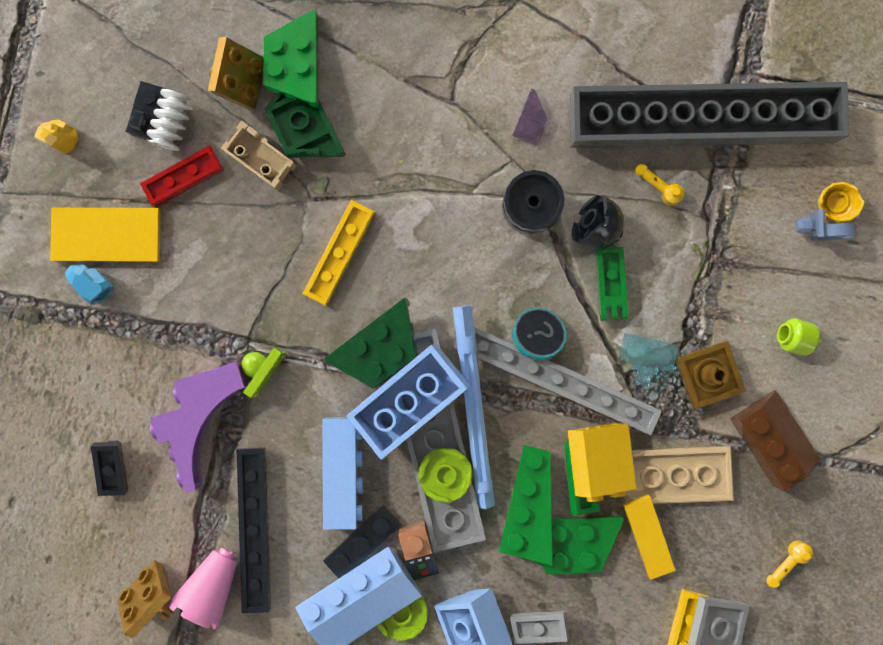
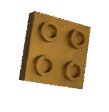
M219 37L214 64L210 69L212 73H209L208 91L246 109L255 110L263 75L264 57L227 37Z
M722 341L675 358L692 409H698L746 392L728 341Z
M156 560L147 568H144L139 573L137 579L129 588H125L117 599L124 635L132 639L155 614L167 620L170 618L169 615L172 616L174 613L168 607V600L171 598L163 564Z

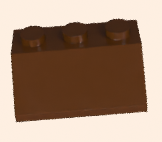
M776 390L730 418L772 486L786 491L807 478L820 459Z

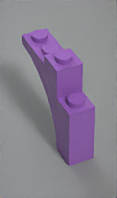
M241 362L227 364L175 381L173 395L176 402L181 404V408L150 418L152 422L150 424V431L153 438L157 439L158 444L167 441L170 443L168 448L171 460L176 462L178 469L176 474L179 486L184 488L185 493L203 486L200 476L199 455L202 439L210 420L230 397L245 389L249 384L247 376L242 371Z

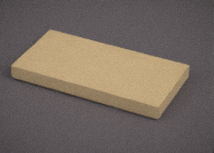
M731 446L632 450L636 489L626 491L624 503L647 494L651 497L653 504L734 501Z

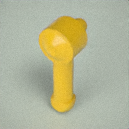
M645 164L636 166V175L642 177L662 193V200L665 204L674 206L683 200L685 192L682 186L667 184L649 170Z
M793 541L788 547L789 556L772 575H768L766 579L768 586L771 588L779 587L780 582L798 563L805 564L811 561L813 557L812 548L803 541Z

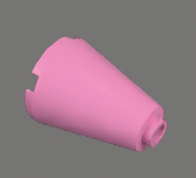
M223 547L219 551L213 550L171 598L168 607L172 611L178 607L183 610L180 615L183 618L208 629L212 625L213 629L217 630L238 563L234 559L236 554Z

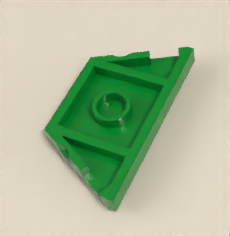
M311 10L264 36L263 85L268 91L284 94L287 98L295 101L299 99L308 102L314 108L319 107L318 14L316 10Z
M623 516L552 518V566L541 563L546 574L601 572L622 526Z

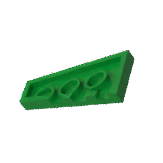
M523 445L499 552L552 566L550 451Z

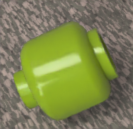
M797 318L787 320L779 327L777 332V340L780 347L786 352L801 356L813 353L821 342L820 331L817 325Z

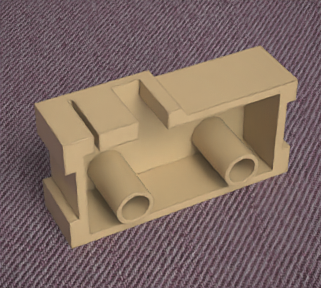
M241 120L236 127L237 132L229 142L226 141L221 149L278 191L283 185V179L290 170L293 171L296 168V164L271 146L268 139L260 136L257 131Z

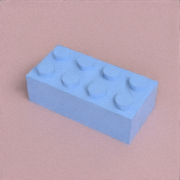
M433 344L351 411L347 418L382 460L471 386L438 345Z

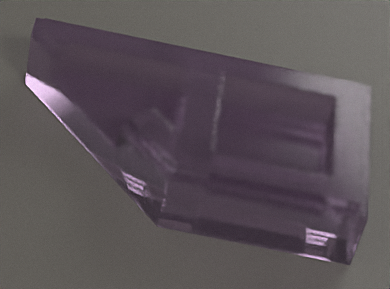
M532 88L512 136L537 146L547 117L536 91Z

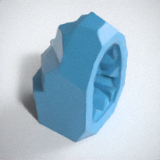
M82 264L78 266L70 265L66 270L65 276L71 286L89 304L101 303L115 288L108 278L96 268L89 269Z

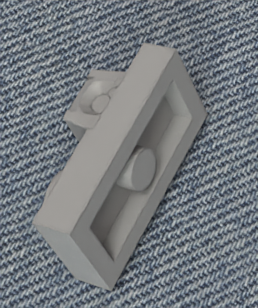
M565 611L513 613L510 616L514 644L568 642L569 640Z

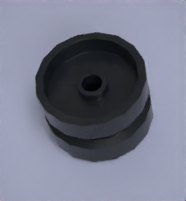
M538 170L522 172L513 178L506 188L502 201L503 216L509 226L519 233L528 235L542 233L556 222L563 211L565 201L563 189L556 178L547 172ZM529 199L532 202H537V206H531L528 202Z

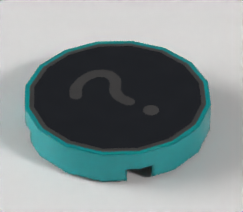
M536 307L527 309L519 315L513 326L512 338L515 347L522 355L535 358L538 361H544L553 358L561 351L566 342V329L561 319L555 313L548 309Z

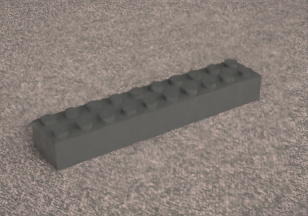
M847 82L574 86L569 95L570 148L834 144L849 136Z

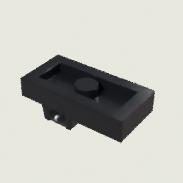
M140 81L126 133L147 140H153L147 135V130H156L150 124V121L152 119H159L153 112L155 109H162L157 104L158 99H166L160 93L162 89L166 88Z
M119 440L94 442L91 445V453L98 496L125 495L128 491L121 442Z

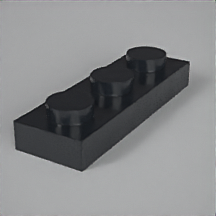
M382 505L326 556L323 562L339 579L355 569L401 526V523Z

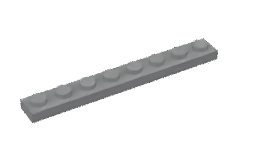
M474 327L477 358L619 422L628 424L648 435H652L662 412L661 410L552 361H538L535 358L526 357L520 353L514 344ZM456 340V343H455V345H454V348H456V349H458V348H457V340Z

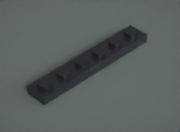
M265 447L236 449L241 610L242 613H264L271 610Z

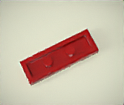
M209 145L146 179L140 185L151 206L156 208L224 171V168L213 148Z

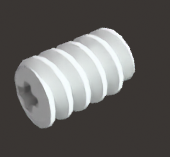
M162 89L160 93L166 99H158L157 104L162 109L154 110V115L159 119H152L150 121V124L156 130H147V135L153 140L146 141L164 149L179 151V147L173 141H182L183 139L176 132L177 130L186 131V127L180 123V120L189 121L190 118L183 111L193 110L186 103L187 100L191 99L178 92Z

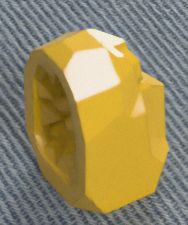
M60 120L42 123L34 136L65 154L73 151L79 140L77 130Z

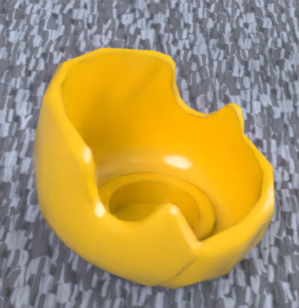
M837 182L822 190L818 199L819 210L826 209L827 220L834 223H845L852 221L860 215L865 201L862 199L857 187L849 183Z

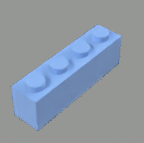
M326 417L322 419L323 530L356 529L359 521H363V505H358V494H363V477H358V467L363 466V451L358 450V440H362V435L347 417Z

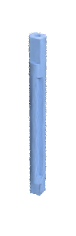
M472 305L453 307L461 374L471 386L464 392L474 475V491L478 508L488 509L495 506L490 474Z

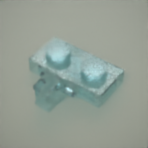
M624 333L618 359L632 362V369L637 370L634 384L648 387L651 375H657L658 369L673 372L679 346Z

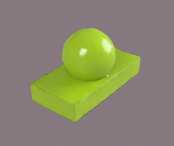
M274 347L267 358L259 352L248 353L241 362V368L247 377L253 379L243 393L250 398L259 396L287 355L286 352L279 347Z

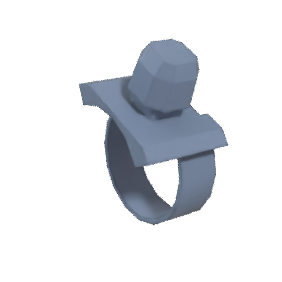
M826 209L817 210L810 213V217L800 218L795 221V231L800 234H810L811 240H838L857 236L855 223L826 224Z

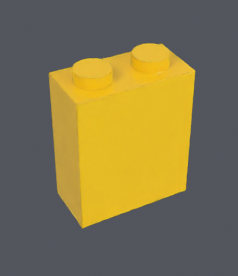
M611 423L568 430L575 496L587 497L588 502H597L604 500V495L622 497L626 496V491L636 489L628 424Z

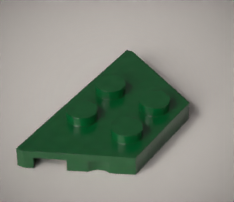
M279 93L264 108L288 158L343 157L346 155L320 101L319 107L314 108L308 102L299 99L295 101Z
M407 298L400 300L325 357V361L367 386L377 388L418 356L416 343L413 340V323L410 322L409 300Z

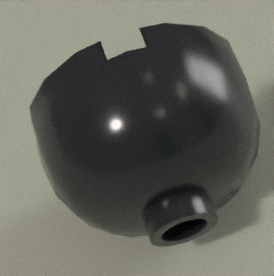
M595 195L589 199L578 213L582 216L579 223L575 221L573 223L572 239L585 248L603 250L621 239L624 228V215L619 205L604 195L603 197Z

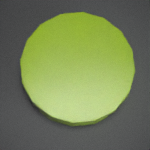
M449 447L437 448L428 453L420 464L418 474L420 486L425 494L435 501L444 503L452 502L464 496L471 486L473 477L471 464L466 456L457 449Z
M422 595V597L377 625L383 635L396 639V641L413 639L422 632L427 622L428 607L426 599Z

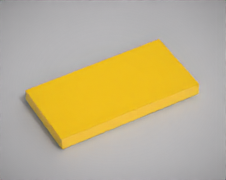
M51 208L50 261L160 262L161 209Z

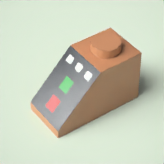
M426 521L400 527L398 536L412 579L418 580L439 574Z

